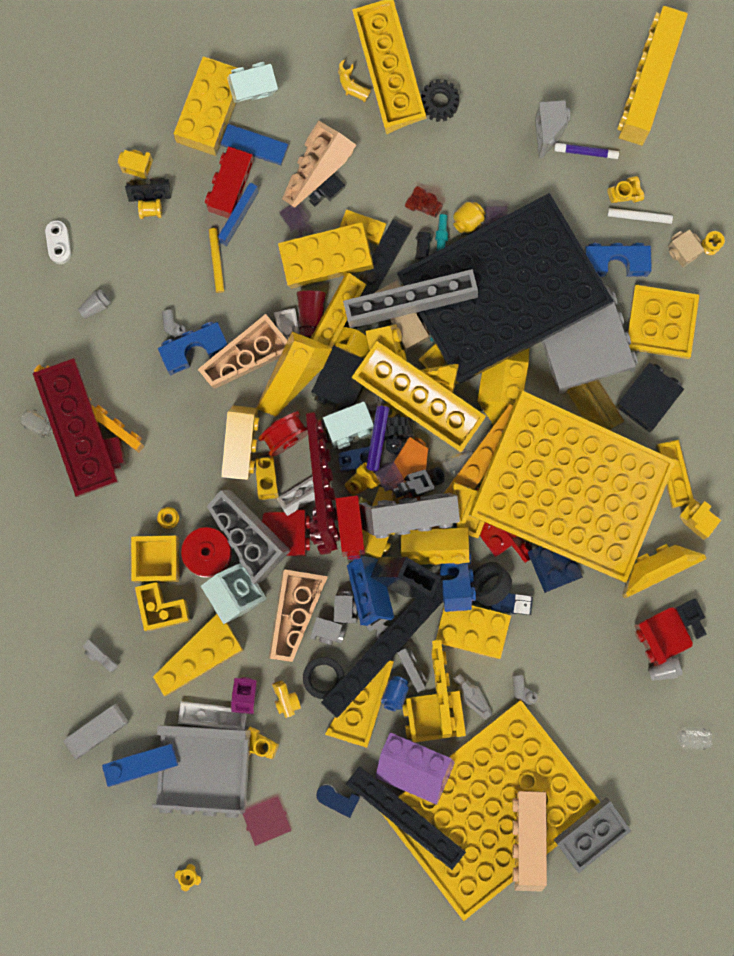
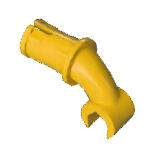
M345 60L341 61L338 74L340 83L346 92L345 95L348 96L349 94L366 102L371 90L350 79L353 63L350 69L345 70L343 68Z

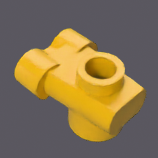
M638 176L627 178L626 181H621L607 189L611 203L624 201L635 203L644 200V193L640 188Z
M365 462L356 469L357 472L345 483V487L352 496H355L368 488L374 489L381 483V479L373 471L367 469V463Z
M283 680L273 683L272 686L278 698V701H275L278 713H283L285 718L295 715L294 711L301 709L296 693L288 694L286 683Z
M249 727L248 730H251L249 755L253 753L259 757L274 759L279 744L259 734L260 730ZM266 743L268 744L267 752L263 748Z

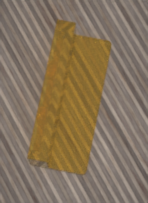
M599 380L568 388L569 396L584 419L608 430L624 422Z

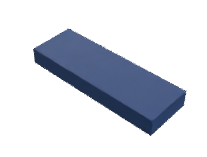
M230 124L227 125L221 141V146L227 148L229 146L252 154L253 157L282 166L288 149V144Z
M249 183L218 236L220 243L226 247L259 193L258 187L253 183Z

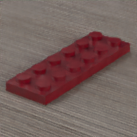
M72 358L32 373L75 497H80L118 483V478L76 359Z
M315 412L306 414L318 533L328 551L338 550L337 541H340V534L338 528H335L334 522L338 521L336 508H333L332 501L336 499L334 489L330 486V482L333 481V474L331 468H328V462H331L330 451L326 449L329 437L327 430H324L322 420H318Z

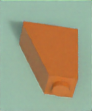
M409 437L382 480V485L393 490L398 488V484L405 482L404 478L408 474L426 470L428 448L425 447L426 443L417 437L414 439ZM410 492L404 495V498H413ZM421 496L415 497L417 501H420Z

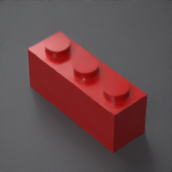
M229 146L226 153H222L219 165H221L220 170L215 172L213 176V189L211 192L208 191L205 198L208 212L229 219L241 198L254 163L252 154Z

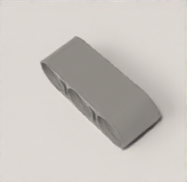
M114 704L67 737L63 742L74 759L77 760L124 727L129 721L119 706Z

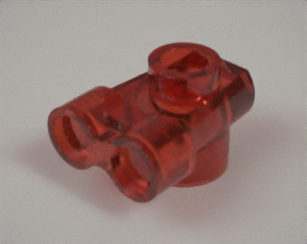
M419 186L414 188L412 195L405 203V208L413 212L417 210L435 218L443 207V204L437 200L433 193H426V190Z

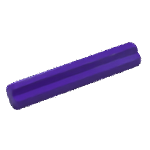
M378 405L376 408L367 461V469L371 471L379 470L389 407Z

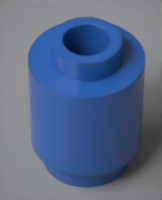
M392 676L391 680L387 682L381 698L385 709L390 711L402 709L409 690L407 680L398 676Z

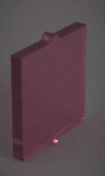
M278 796L246 809L245 813H242L247 824L246 830L250 832L255 846L292 831L286 817L287 812L283 810Z

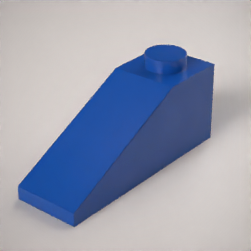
M169 744L103 764L102 768L107 786L111 787L179 765L173 744Z

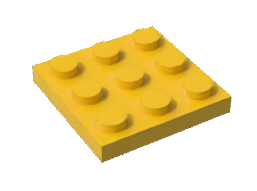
M635 285L627 331L631 340L630 350L690 359L699 295Z

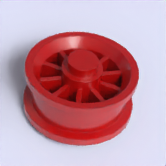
M299 411L279 418L259 436V440L261 442L265 441L271 450L269 452L271 457L283 453L308 435L307 427L299 419L301 416Z
M203 527L192 531L185 538L181 555L185 566L191 572L198 576L209 578L227 569L232 558V548L228 543V539L220 531Z

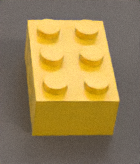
M443 605L435 640H441L444 646L501 659L511 615L472 606V610L445 612Z

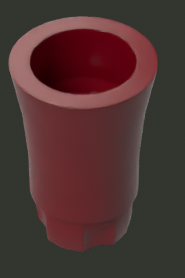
M311 290L296 292L300 335L309 339L312 337L323 316L326 292Z

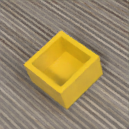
M177 536L131 537V581L135 583L179 582V538Z

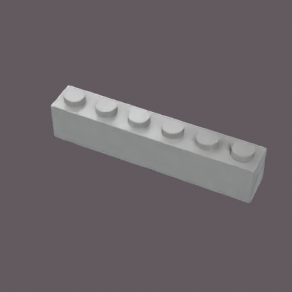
M472 269L345 300L343 303L349 326L354 328L478 298V289Z

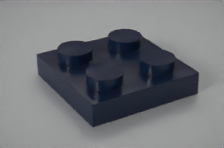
M543 547L528 551L544 593L583 578L576 561Z

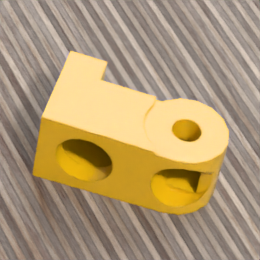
M274 457L256 458V480L259 500L277 499L279 497Z

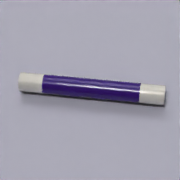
M555 143L554 148L556 152L618 159L619 151L562 143Z

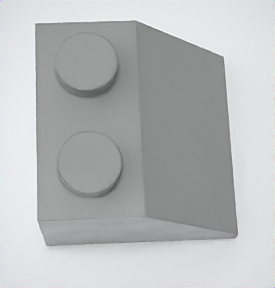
M565 100L539 102L535 116L539 158H543L562 137L564 129L568 127L570 108H566Z

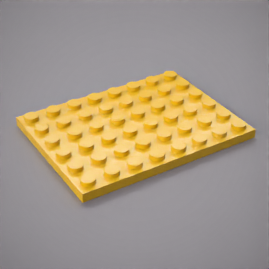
M519 391L469 516L627 583L676 461L525 391Z
M521 700L449 756L455 764L437 805L406 791L398 796L466 851L453 870L384 816L463 921L513 882L512 871L513 867H515V858L512 856V847L515 844L516 835L512 833V823L516 821V812L512 811V800L516 798L518 791L546 792V855L558 846L553 839L600 803L599 799Z

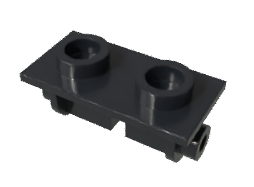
M165 177L150 179V184H146V179L126 182L125 189L128 202L171 198L170 181L165 179Z

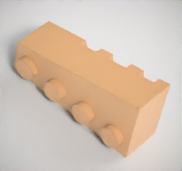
M265 314L202 365L198 371L216 389L278 360L288 340Z
M285 569L282 571L268 659L293 662L328 576Z

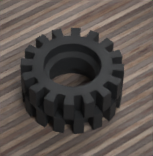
M436 79V83L431 81L429 86L426 85L424 91H422L421 100L426 116L429 115L430 120L436 118V122H440V119H443L444 122L447 121V117L451 119L453 114L457 112L460 97L457 88H453L454 84H447L448 80H444L443 83L440 82V79ZM444 94L448 99L447 105L441 108L434 106L432 103L433 96Z
M388 417L384 440L387 441L393 435H397L401 440L409 439V437L412 438V419L410 417Z

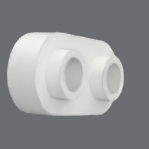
M52 221L45 229L48 254L56 264H64L71 258L68 229L61 221ZM55 228H59L57 234H53ZM62 249L63 251L61 254L57 255L56 250Z

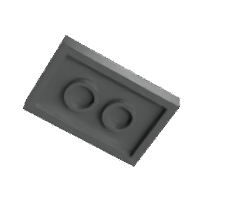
M606 797L553 840L575 870L580 873L630 833L631 830L611 801Z

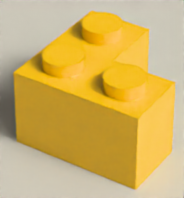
M159 583L135 587L144 631L150 632L191 622L187 601L181 599L164 603Z

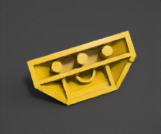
M529 348L481 374L477 402L493 426L510 404L514 406L519 391H524Z
M665 544L655 549L657 553L650 557L646 553L636 558L638 563L633 565L622 595L624 598L630 597L707 558L704 554L678 545L669 547L668 544Z

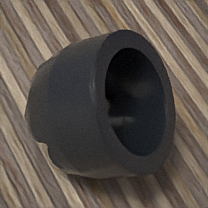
M435 467L427 472L433 486L444 483L445 476L441 468Z

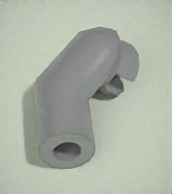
M173 310L162 311L164 331L174 338H181V335L186 332L185 327L174 322Z
M523 675L512 676L515 697L527 705L536 703L538 696L535 692L530 691L524 686Z

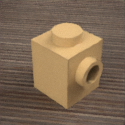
M690 229L685 233L680 231L675 234L668 246L670 256L675 261L678 260L682 267L697 259L705 251L700 245L699 237L695 233L692 234Z

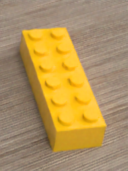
M664 5L660 13L656 12L648 32V38L643 47V54L639 60L635 78L630 87V94L626 100L623 115L617 127V130L620 131L619 139L643 146L651 130L688 13Z

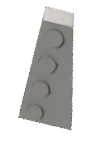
M230 489L221 490L207 505L219 528L227 536L231 548H234L239 556V561L243 568H246L251 576L249 578L253 584L263 582L291 551Z
M452 493L421 496L420 501H417V498H401L399 503L382 500L378 501L377 506H369L367 502L359 503L362 530L376 536V538L389 537V533L396 532L397 535L410 534V530L414 529L430 531L433 526L449 528L453 526V523L460 522L457 495Z

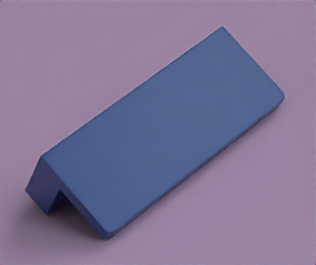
M361 556L360 559H355L347 565L360 624L368 626L377 619L392 620L394 613L388 589L385 585L371 578L378 559Z

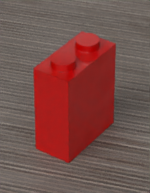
M358 496L335 498L342 556L347 557V560L360 559V555H364L365 551Z

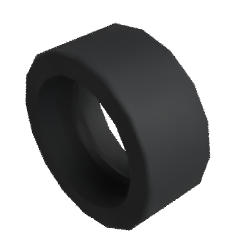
M489 562L481 565L473 572V582L470 583V586L475 587L476 600L480 604L491 606L499 603L509 594L512 587V578L502 565L497 562ZM499 576L492 588L482 592L484 584L489 579Z
M318 657L305 667L303 684L306 691L313 697L324 699L334 687L328 691L317 690L311 683L312 671L320 665L331 666L337 674L335 686L344 678L345 674L341 665L334 659Z

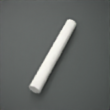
M608 208L607 214L608 217L672 224L673 215Z

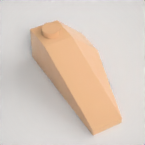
M320 121L317 122L305 142L306 152L303 157H299L297 162L299 164L298 171L291 176L282 198L294 208L345 164L356 147L355 143Z

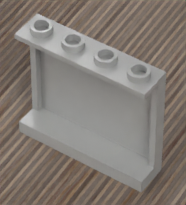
M609 286L606 289L614 301L612 305L541 341L558 394L566 393L568 388L630 370V373H633L638 364L635 352H631L629 348L631 344L628 332H624L622 327L624 324L622 313L617 312L615 306L617 305L616 295L614 292L611 293Z
M158 726L157 735H161L160 747L173 744L179 766L158 772L156 804H153L152 808H159V813H173V809L181 810V814L194 815L195 811H203V816H216L218 812L225 813V817L238 818L239 814L245 813L251 730Z

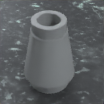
M100 289L99 291H94L78 308V311L84 319H87L107 309L111 301L104 291Z
M670 657L666 659L667 662L648 668L652 681L676 679L678 676L683 675L678 658L672 659Z

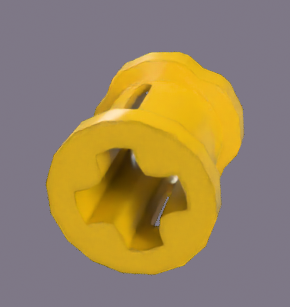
M161 199L147 202L138 200L139 218L144 219V217L150 216L162 218Z
M718 231L709 232L701 243L705 250L704 253L706 255H715L724 245V236Z

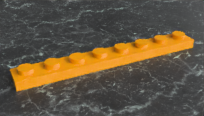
M510 404L444 493L453 494V482L472 489L476 488L486 474L513 405ZM439 526L432 527V529H445Z

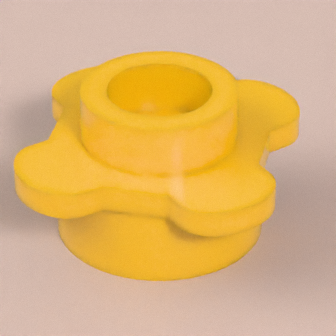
M188 864L182 871L178 870L175 873V878L178 880L183 891H188L193 885L201 883V877L195 872L193 864Z

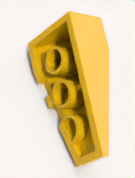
M291 332L256 409L277 416L323 369L332 347Z

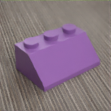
M390 733L382 749L375 778L437 805L455 763L447 756Z

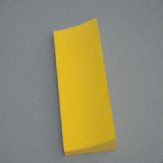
M382 0L352 9L386 134L427 119L394 0Z
M378 341L375 342L352 376L354 380L459 452L463 451L486 417V415Z

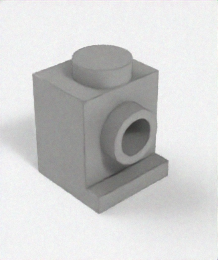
M341 591L339 596L335 595L334 623L356 624V618H352V614H357L356 603L353 601V592Z
M316 617L310 639L315 640L316 636L320 637L319 642L329 645H332L333 641L342 643L345 631L341 630V624Z

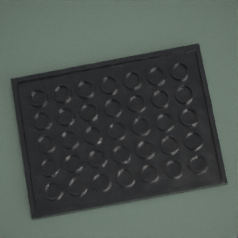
M550 193L397 272L402 285L406 286L473 269L478 289V298L418 312L446 364L459 365L456 377L458 385L612 305L614 302Z

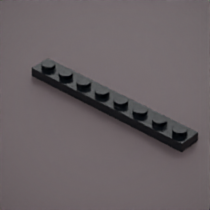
M438 574L441 578L433 597H417L323 699L320 704L335 718H338L442 604L443 581L448 580L444 575Z

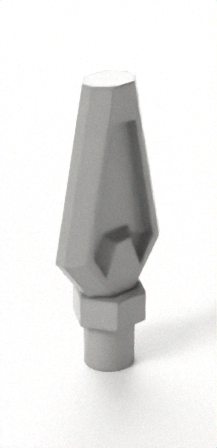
M461 674L453 678L461 692L462 701L482 718L487 719L490 717L492 712L480 688L471 685Z

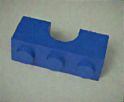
M592 243L584 249L599 277L606 276L608 273V262L612 260L621 261L625 265L626 277H648L652 271L651 246H645L644 243H634L631 246H623L622 243H613L610 246Z
M209 322L202 325L201 329L196 332L188 331L181 335L182 338L163 342L158 351L171 376L190 367L187 361V353L191 348L202 347L207 351L209 357L212 358L228 344L218 322L214 324Z
M470 551V563L439 564L440 575L456 577L452 580L443 581L445 612L472 610V601H476L475 587L470 586V583L473 582V570L468 569V565L471 564Z

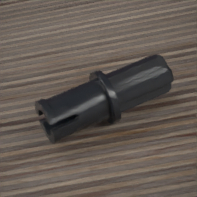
M393 435L387 439L386 448L390 454L396 455L402 450L403 442L397 435Z

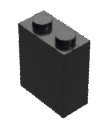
M333 345L331 353L311 391L312 396L315 397L314 401L322 405L329 403L334 406L333 409L336 411L354 406L364 386L354 380L352 376L364 359Z
M649 363L615 408L650 433L684 391V388L681 387L682 384L679 380L664 374V370L659 365Z
M379 557L371 575V578L404 597L427 598L433 597L441 578L408 557Z

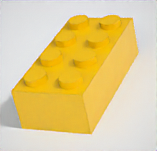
M204 56L202 57L173 133L176 143L214 156L217 155L236 105L227 80L229 74H232L231 70L237 69L236 67Z
M362 222L278 243L287 285L291 289L342 277L347 273L354 274L374 269L365 226Z

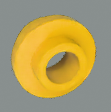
M165 507L159 511L157 521L161 527L172 529L179 522V514L174 508ZM168 514L172 515V521L170 522L165 521V516Z

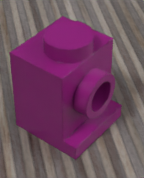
M248 677L234 678L231 712L254 714L257 680H252Z

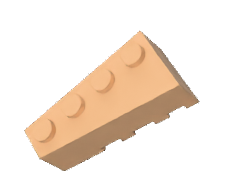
M518 791L516 798L512 800V811L516 812V821L512 823V833L516 835L515 844L512 847V856L515 858V867H513L512 879L515 882L514 891H543L547 886L546 792Z

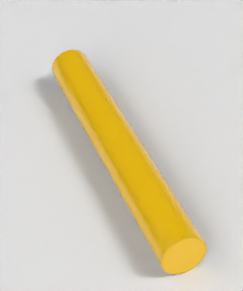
M216 228L209 229L215 290L216 293L224 292L218 233Z

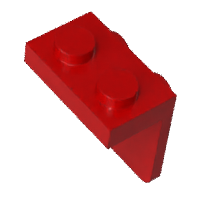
M296 510V512L288 516L285 512H265L262 515V522L291 550L286 556H306V551H310V537H306V529H310V515H306L305 510Z
M673 607L634 625L636 629L634 631L640 643L643 642L646 648V657L654 665H661L667 662L666 659L693 646L686 628Z

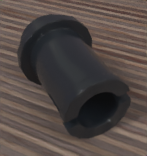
M418 232V236L415 237L417 240L416 259L422 260L429 256L430 241H432L431 233Z

